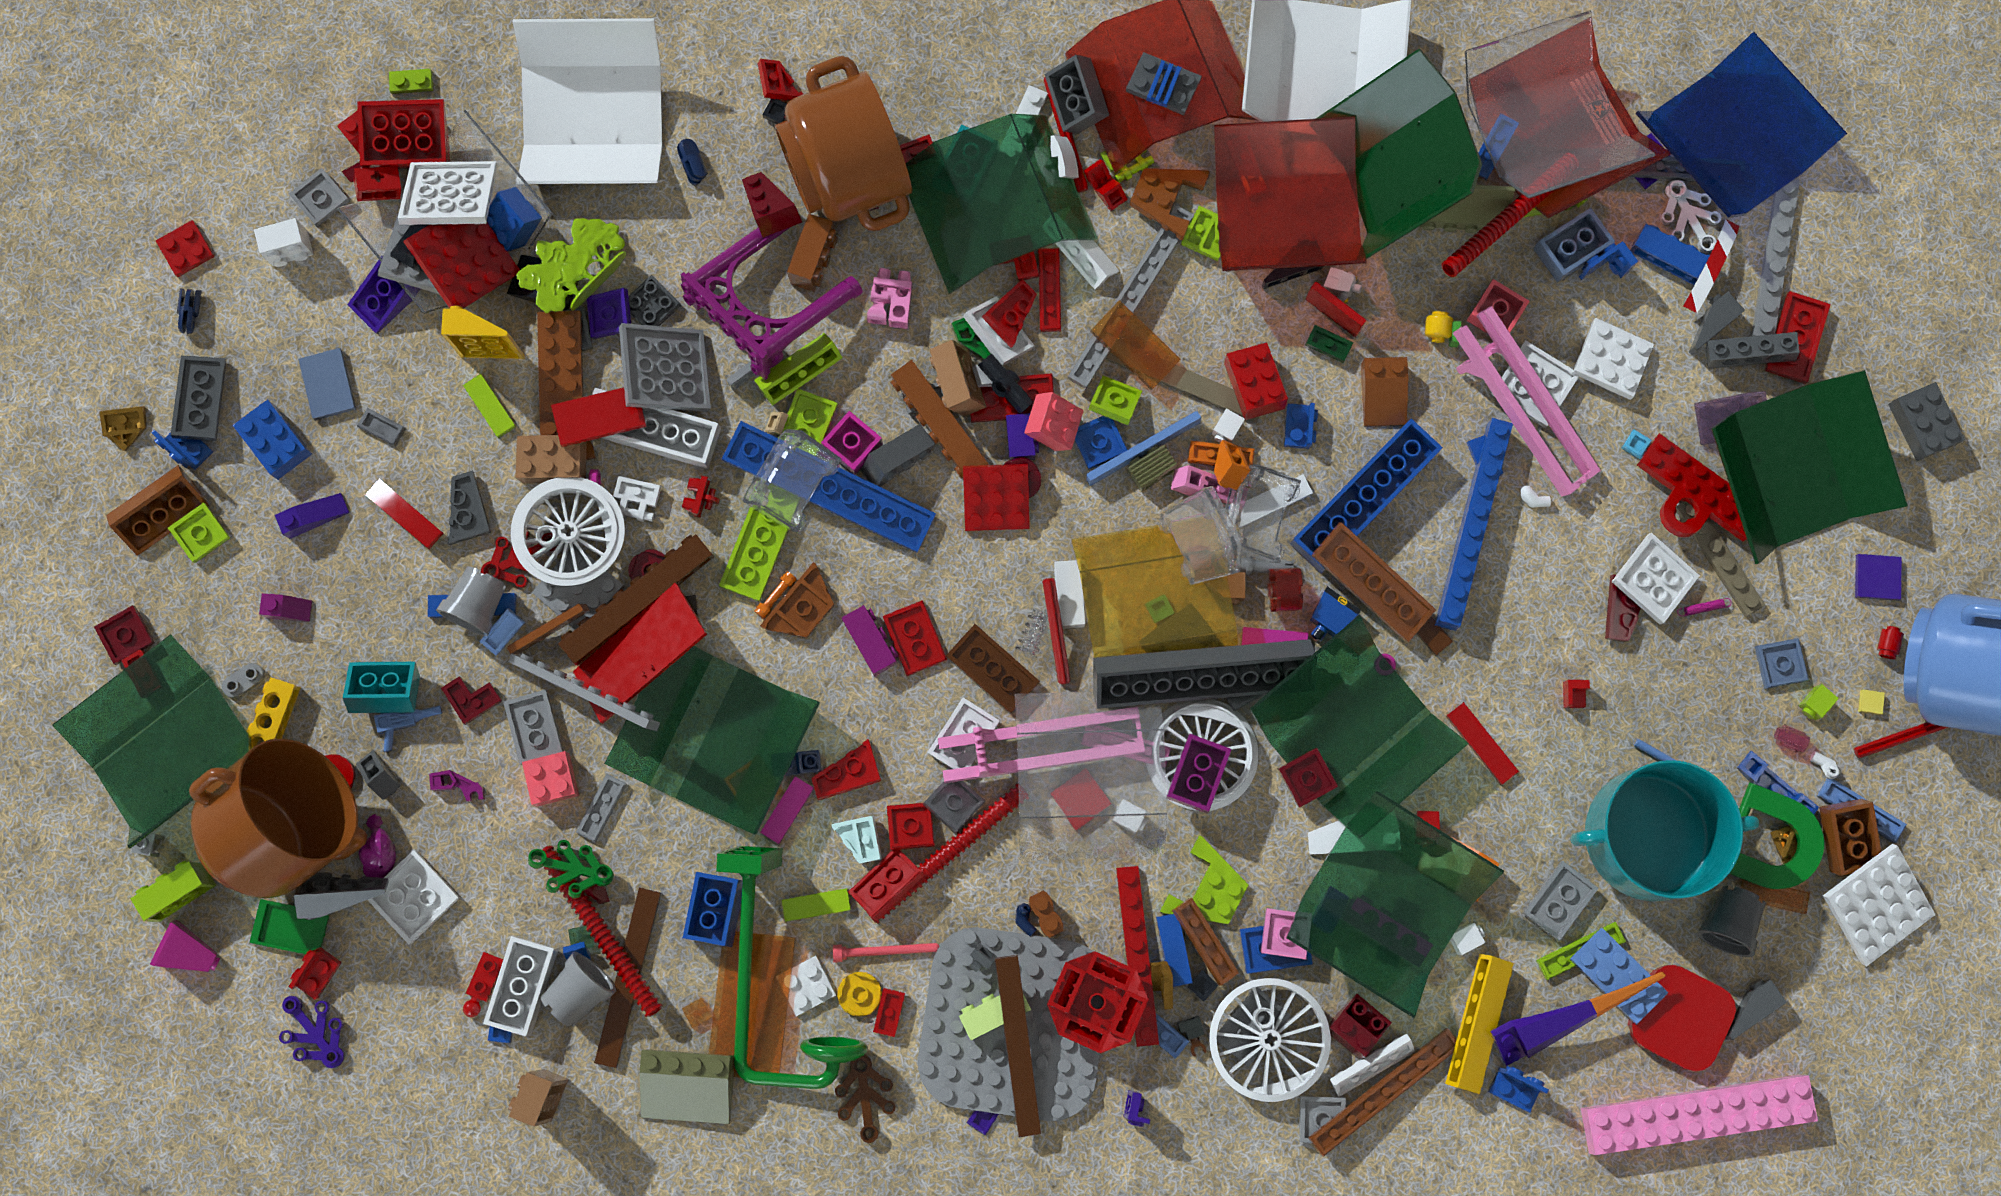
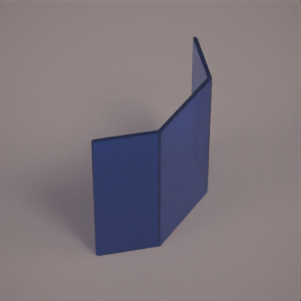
M1755 32L1751 33L1709 74L1655 111H1637L1635 113L1728 218L1747 214L1802 175L1847 135V132Z

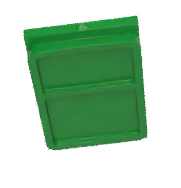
M260 899L249 943L306 954L309 950L313 951L322 947L330 914L312 920L305 918L297 919L295 906Z

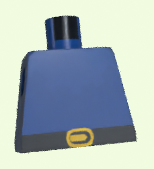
M1327 586L1310 618V621L1317 625L1310 635L1319 642L1324 639L1327 633L1335 638L1361 612V609Z

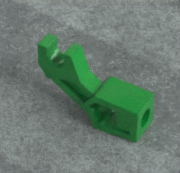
M964 318L951 323L957 343L969 349V351L982 358V360L991 354L983 342L975 339L973 329ZM968 331L971 338H962L960 334Z

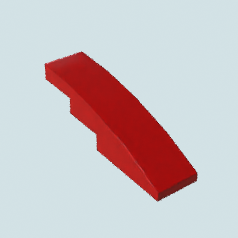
M379 479L365 494L429 550L444 534L382 480Z

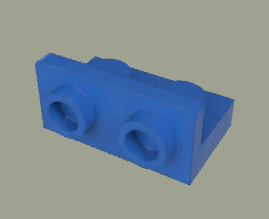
M1310 403L1309 405L1287 404L1284 447L1309 449L1312 443L1316 442L1317 432L1313 430V422H1317L1318 409H1314L1315 403Z

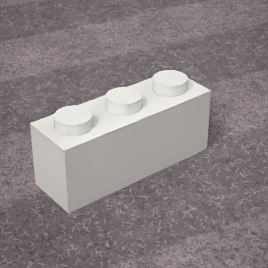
M1080 560L1054 562L1063 629L1084 628L1085 622L1089 621L1088 608L1084 609L1083 601L1087 600V588L1082 587V579H1086L1085 566H1081Z

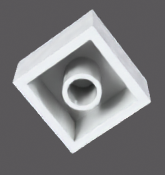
M296 218L254 229L259 253L272 266H285L287 262L293 260L303 261L308 256L314 255L308 231Z

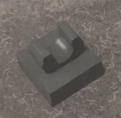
M979 943L970 954L975 959L970 968L975 972L982 965L988 969L997 956Z

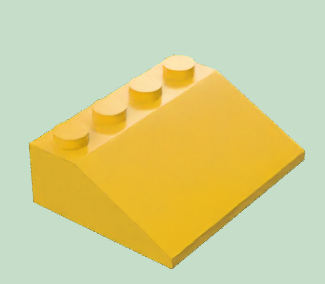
M450 306V309H443L441 334L460 357L525 359L524 353L504 329L460 306Z

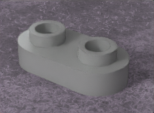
M254 663L245 665L223 681L222 690L224 694L232 698H238L262 683L265 677L264 669ZM254 670L255 674L252 678H250L249 672ZM235 682L236 687L231 690L230 685Z

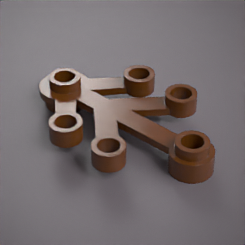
M864 1054L862 1057L850 1062L851 1072L843 1083L835 1088V1094L839 1098L846 1097L849 1092L848 1088L858 1077L859 1088L847 1104L839 1109L838 1117L842 1121L848 1120L852 1114L851 1112L861 1100L864 1127L860 1131V1137L864 1142L872 1143L878 1138L879 1132L877 1127L873 1125L870 1099L888 1115L895 1112L896 1105L893 1101H887L868 1086L867 1076L878 1083L880 1089L884 1092L892 1089L893 1082L891 1079L884 1078L872 1068L871 1059ZM859 1061H863L865 1063V1068L863 1070H860L857 1067V1063ZM887 1080L890 1082L889 1089L882 1087L883 1081ZM839 1087H844L846 1089V1093L844 1095L838 1094ZM887 1103H891L893 1105V1110L891 1112H887L885 1110V1105ZM846 1109L849 1112L847 1118L841 1117V1110ZM867 1129L873 1130V1137L868 1138L865 1132Z

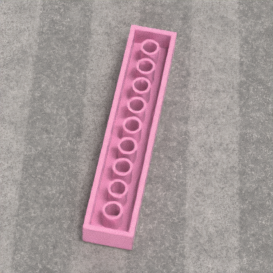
M1809 1075L1787 1076L1581 1108L1589 1154L1593 1155L1818 1121Z

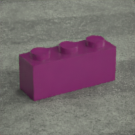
M863 605L843 616L842 621L875 677L896 665L895 658L898 655L893 646L888 647L884 641L887 639V636L882 627H876L874 621L877 618L872 609L867 610Z

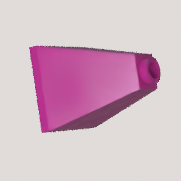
M174 919L170 922L150 965L209 972L210 969H216L220 958L217 957L218 954L180 921Z

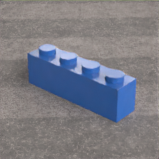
M1645 224L1640 230L1630 249L1633 254L1692 285H1695L1710 256L1699 252L1693 245H1686L1680 242L1676 236L1667 235L1661 232L1658 227Z

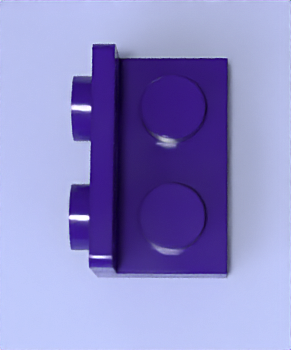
M1128 1090L1123 1117L1128 1119V1123L1131 1125L1144 1127V1123L1150 1124L1151 1119L1138 1115V1112H1142L1144 1107L1142 1094L1137 1091Z

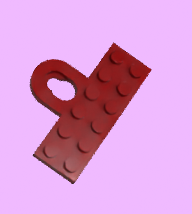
M1659 433L1639 460L1637 466L1671 490V493L1660 509V519L1664 527L1675 536L1691 537L1702 528L1709 517L1744 542L1747 537L1729 482ZM1680 501L1688 502L1695 511L1694 517L1687 519L1686 522H1679L1675 517L1677 512L1676 505Z

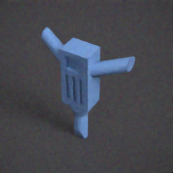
M441 706L423 710L415 709V712L380 713L379 715H374L377 733H385L383 752L392 751L395 730L416 726V722L423 718L442 714Z

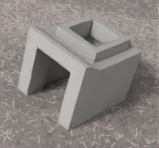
M137 830L131 843V852L159 858L160 853L152 852L155 839L164 840V836Z

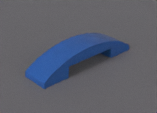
M1749 751L1737 768L1750 783L1794 799L1815 814L1819 806L1803 793L1795 791L1770 770L1764 760L1753 751Z

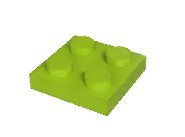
M1102 375L1088 410L1128 425L1142 390Z
M202 503L168 527L193 563L198 562L231 538L206 503Z

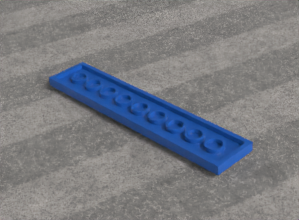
M740 421L722 457V461L916 553H918L936 513L743 421Z

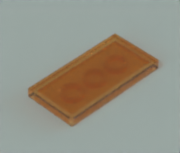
M1120 300L1090 330L1150 390H1153L1181 360Z

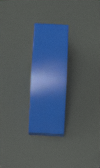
M1174 914L1156 917L1163 959L1167 961L1171 969L1173 987L1192 983L1181 924Z

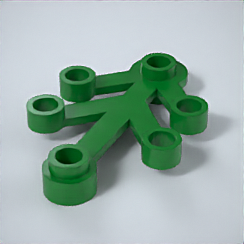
M567 840L558 842L557 852L560 855H564L569 863L547 858L546 853L541 849H533L528 856V864L534 869L544 866L566 872L556 878L548 879L546 889L550 893L558 892L561 885L579 876L589 878L580 883H572L569 886L568 894L572 898L580 897L582 891L594 885L607 886L613 881L614 873L608 865H600L592 853V848L588 845L580 847L578 856L581 860H587L591 868L582 865L571 849L570 842ZM560 846H566L567 849H561ZM582 851H587L589 854L585 855ZM538 859L540 862H534L533 860ZM554 883L557 887H551L549 884ZM572 889H578L579 892L575 893Z

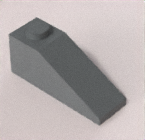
M1726 292L1723 296L1718 294L1709 301L1711 306L1705 311L1689 350L1691 355L1745 311L1729 292Z
M1761 978L1750 985L1751 989L1745 993L1735 1013L1734 1020L1725 1037L1726 1040H1734L1787 1003L1772 980H1762Z

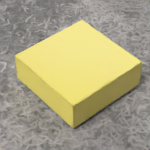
M1860 690L1858 712L1883 714L1885 693Z

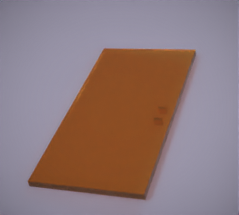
M735 931L733 946H722L709 1054L734 1055L740 932ZM753 933L747 1062L754 1071L780 1073L795 937ZM734 1070V1077L741 1078L737 1071Z

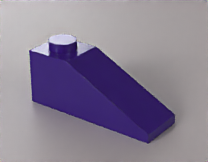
M342 493L291 507L274 516L282 534L292 539L350 512Z

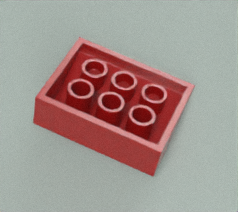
M444 99L357 101L361 167L398 166V169H409L411 162H450V146Z

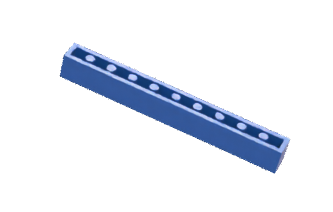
M1492 418L1486 426L1479 460L1475 467L1435 621L1436 626L1456 631L1461 627L1513 423Z

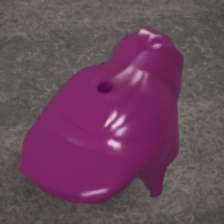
M376 814L369 816L366 825L371 830V835L367 839L366 844L359 850L358 855L366 877L384 878L393 870L396 860V847L392 840H390L388 833L380 828L383 821Z

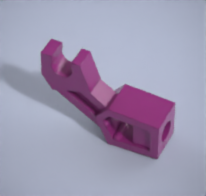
M451 770L429 774L430 790L432 791L455 790L458 787L462 789L468 802L472 801V794L474 792L478 793V800H485L484 788L478 782H473ZM444 776L451 777L453 781L451 785L447 784L444 786Z

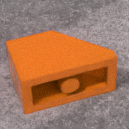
M1222 440L1219 445L1214 473L1220 486L1237 490L1250 472V469L1240 446Z

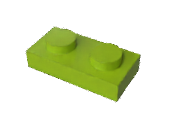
M429 68L390 71V93L401 94L433 91L432 70Z

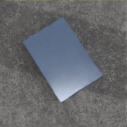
M341 348L298 359L313 420L356 410Z

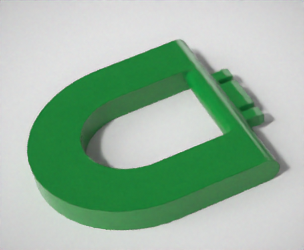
M1749 782L1739 807L1741 817L1749 816L1750 810L1753 809L1785 822L1796 834L1797 850L1790 861L1779 866L1770 865L1740 853L1729 874L1768 889H1786L1797 886L1806 881L1816 871L1821 862L1824 852V836L1821 826L1814 814L1800 802Z

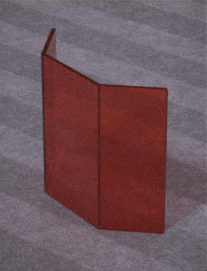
M1162 0L1101 22L1065 53L1067 60L1075 55L1089 57L1092 60L1109 112V116L1094 125L1114 173L1120 171L1157 142L1227 117L1257 120L1242 111L1245 76L1213 2L1210 0ZM1143 52L1202 76L1185 115L1126 92V87Z
M1355 116L1214 125L1216 193L1222 271L1367 263L1360 236L1355 173Z

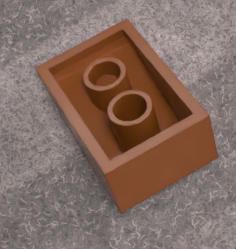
M1407 357L1364 358L1361 363L1364 427L1404 426L1407 423L1408 407Z

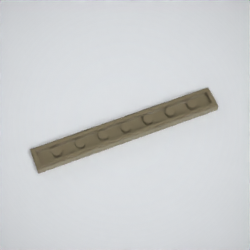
M1117 340L1105 359L1223 410L1227 408L1243 417L1234 389ZM1259 417L1248 420L1257 424Z

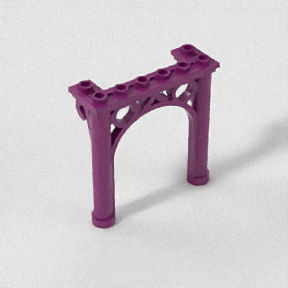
M757 227L692 274L689 272L680 274L684 301L689 306L692 305L697 311L704 308L711 320L718 322L723 332L735 340L738 348L742 351L745 350L749 354L751 370L756 376L760 375L764 380L768 379L770 368L775 367L784 356L782 351L791 342L850 299H855L863 293L859 282L854 277L849 276L801 312L788 318H766L747 309L739 301L732 287L733 276L737 267L748 257L790 228L762 237ZM726 270H728L726 278L720 277ZM716 285L726 287L725 294L715 295L713 291ZM728 301L729 310L726 311L720 304ZM736 320H744V328ZM754 325L765 326L766 333L762 336H755L750 331V328ZM770 328H781L771 335Z

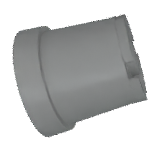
M467 566L447 599L441 601L436 611L446 619L471 632L488 636L493 625L491 620L506 586L497 578L487 573H478L479 569Z
M573 952L565 962V968L541 996V1001L545 1007L548 1004L552 1008L550 1013L566 1026L572 1024V1027H574L601 1001L609 999L616 992V988L611 979L597 964L582 954Z

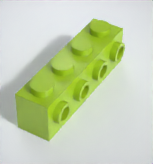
M823 333L771 368L767 380L759 376L754 381L763 396L773 406L843 357L834 342Z

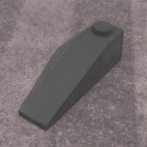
M316 873L295 890L294 901L297 919L305 918L312 920L382 895L386 892L389 883L388 878L363 876L359 879H351V875L343 874L342 878L332 877V873Z

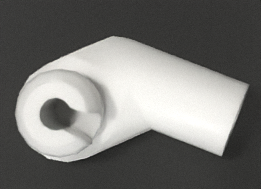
M1530 486L1521 488V498L1529 507H1550V496L1538 497Z

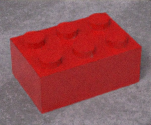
M1267 342L1226 353L1224 365L1245 420L1286 408L1288 397Z

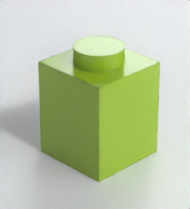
M1823 684L1815 686L1798 706L1803 709L1802 713L1807 718L1817 720L1823 718L1839 698Z

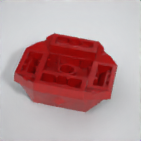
M1094 951L1065 962L1047 1006L1058 1035L1095 1052L1103 1053L1131 1042L1147 1005L1148 997L1136 969ZM1095 995L1103 999V1006L1099 1009H1095L1091 1005V999Z

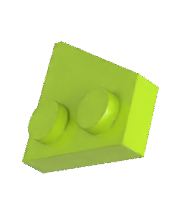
M1198 206L1181 245L1218 261L1220 257L1218 214Z

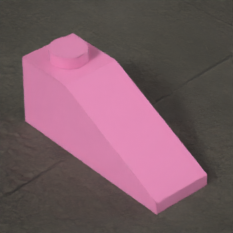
M1187 465L1175 469L1171 490L1192 497L1238 505L1242 485L1237 490L1224 488L1218 484L1214 474Z

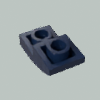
M819 750L799 751L772 756L775 777L821 772Z

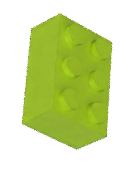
M183 861L174 867L175 870L171 873H164L158 876L154 884L139 888L135 892L136 895L130 899L143 921L161 922L217 885L201 863Z

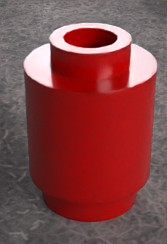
M1887 626V629L1881 630L1877 647L1879 651L1878 656L1894 660L1900 654L1904 633L1900 632V628Z

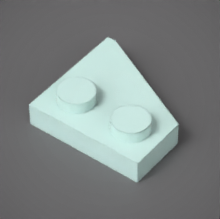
M874 816L832 824L834 831L839 834L843 843L851 850L859 864L882 859Z

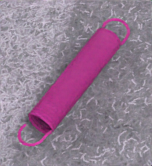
M1723 599L1684 607V612L1688 613H1685L1683 616L1727 607H1725Z

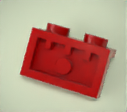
M322 947L313 951L309 950L302 959L303 965L292 974L290 978L292 982L288 986L291 989L298 987L314 1000L321 996L342 963Z

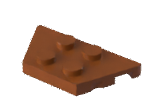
M813 562L762 622L760 625L762 629L807 639L834 607V603L816 563Z

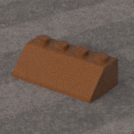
M177 465L111 511L106 517L109 527L138 556L171 533L168 527L202 503H206L207 506L209 504L191 478Z

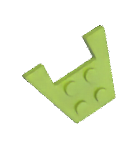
M1199 835L1190 854L1206 861L1210 865L1193 896V900L1206 921L1229 924L1248 884ZM1168 894L1159 912L1174 914L1172 910L1183 903V901Z

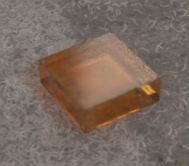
M703 998L682 1008L692 1028L712 1018Z

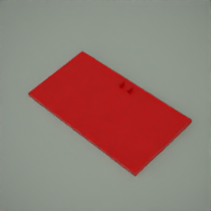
M675 582L580 664L573 673L577 679L584 681L583 686L587 688L589 685L602 690L600 694L604 696L606 694L613 695L619 698L618 703L621 704L624 702L628 703L703 639L707 633L681 588ZM589 701L600 723H605L615 714Z

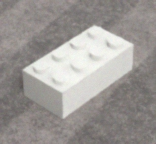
M511 936L483 1024L522 1036H531L542 1004L541 996L546 991L559 949Z

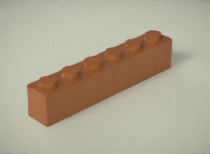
M910 360L891 374V385L897 393L901 391L905 396L903 401L910 410L914 408L918 414L916 419L923 427L927 426L930 430L928 435L934 443L937 444L939 442L943 448L941 453L948 462L950 460L953 461L956 466L954 471L960 479L963 478V466L988 465V462L949 409L944 406L943 401L913 360Z

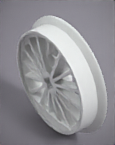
M554 478L539 484L521 500L511 524L513 550L522 566L534 577L546 583L559 586L583 584L603 574L618 557L625 535L624 518L614 497L599 484L585 478ZM574 493L576 496L569 521L564 494ZM560 495L565 518L564 522L548 501L550 498ZM580 495L590 497L591 500L575 521ZM546 502L560 525L539 513L536 509ZM597 502L599 512L581 523L593 504ZM535 514L552 526H536L528 523L532 515ZM602 517V525L584 528ZM567 529H571V536H566ZM527 530H536V538L526 540ZM604 530L605 538L585 533ZM544 533H552L553 537L550 541L545 542L541 540ZM582 539L606 543V551L603 553ZM577 542L600 555L599 560L592 564ZM536 543L544 547L533 555L530 554L528 545ZM574 544L589 565V567L578 571ZM570 545L575 572L563 573ZM557 546L544 566L535 560ZM564 547L559 572L548 569Z
M1218 700L1181 701L1171 706L1158 717L1147 737V740L1153 741V765L1146 763L1153 784L1166 798L1171 784L1168 777L1175 773L1176 768L1164 774L1160 762L1180 759L1181 755L1160 758L1159 746L1182 751L1184 747L1161 742L1162 735L1167 730L1184 743L1187 740L1169 727L1175 719H1179L1189 735L1192 732L1183 720L1182 715L1194 716L1197 735L1202 738L1198 717L1208 718L1204 736L1206 740L1208 739L1211 721L1222 722L1209 741H1214L1225 723L1234 726L1237 730L1216 743L1221 744L1235 734L1240 733L1244 744L1228 748H1231V750L1245 748V761L1231 757L1228 758L1230 762L1244 764L1241 775L1238 776L1225 767L1224 771L1237 781L1232 787L1227 788L1223 780H1220V785L1224 792L1215 795L1210 810H1216L1231 804L1247 790L1257 770L1258 745L1251 726L1237 710L1233 711L1231 706ZM1171 801L1172 803H1174V804H1176V805H1178V806H1180V807H1183V808H1186V809H1189V810L1198 811V810H1196V809L1190 808V807L1185 806V805H1182V804H1180V803Z

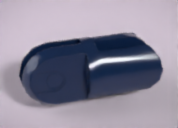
M685 138L678 144L677 152L689 182L696 186L706 177L708 172L696 143L691 139Z
M180 288L177 313L179 314L178 329L183 334L186 329L187 334L194 332L196 317L199 316L201 290L195 291L194 298V291L192 289H187L185 295V290Z

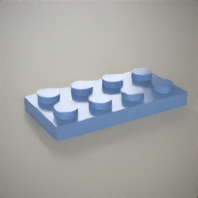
M1600 928L1570 958L1604 994L1651 976L1603 928ZM1656 982L1617 1005V1007L1635 1024H1638L1669 992Z

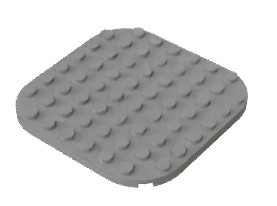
M979 927L966 928L950 935L940 945L932 962L918 1054L919 1075L927 1091L935 1099L951 1107L1015 1116L1004 1025L1002 1024L970 1040L959 1018V1015L963 1014L961 1009L971 1004L977 1007L983 1004L981 999L991 994H994V997L1000 995L995 961L988 969L983 965L977 972L970 968L975 960L970 954L981 943L997 957L1018 955L1022 991L1031 1008L1025 1014L1039 1120L1060 1121L1078 1113L1088 1103L1093 1094L1100 1053L1058 1035L1047 1003L1065 962L1093 951L1073 941L1034 935L1029 936L1027 934ZM1098 995L1092 997L1091 1005L1093 1008L1099 1009L1103 1006L1102 997Z

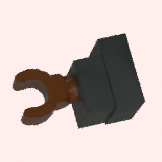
M1195 1016L1178 1022L1179 1031L1181 1033L1185 1032L1187 1039L1191 1041V1054L1194 1057L1196 1056L1194 1049L1197 1046H1201L1202 1051L1206 1053V1047L1199 1039V1036L1205 1035L1200 1017Z

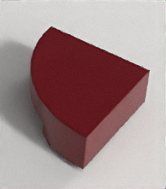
M594 885L584 890L586 895L591 896L598 904L610 902L605 886Z

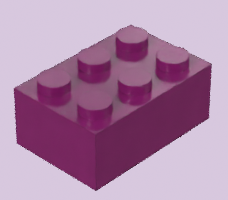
M1189 734L1166 799L1208 813L1228 761L1231 748Z

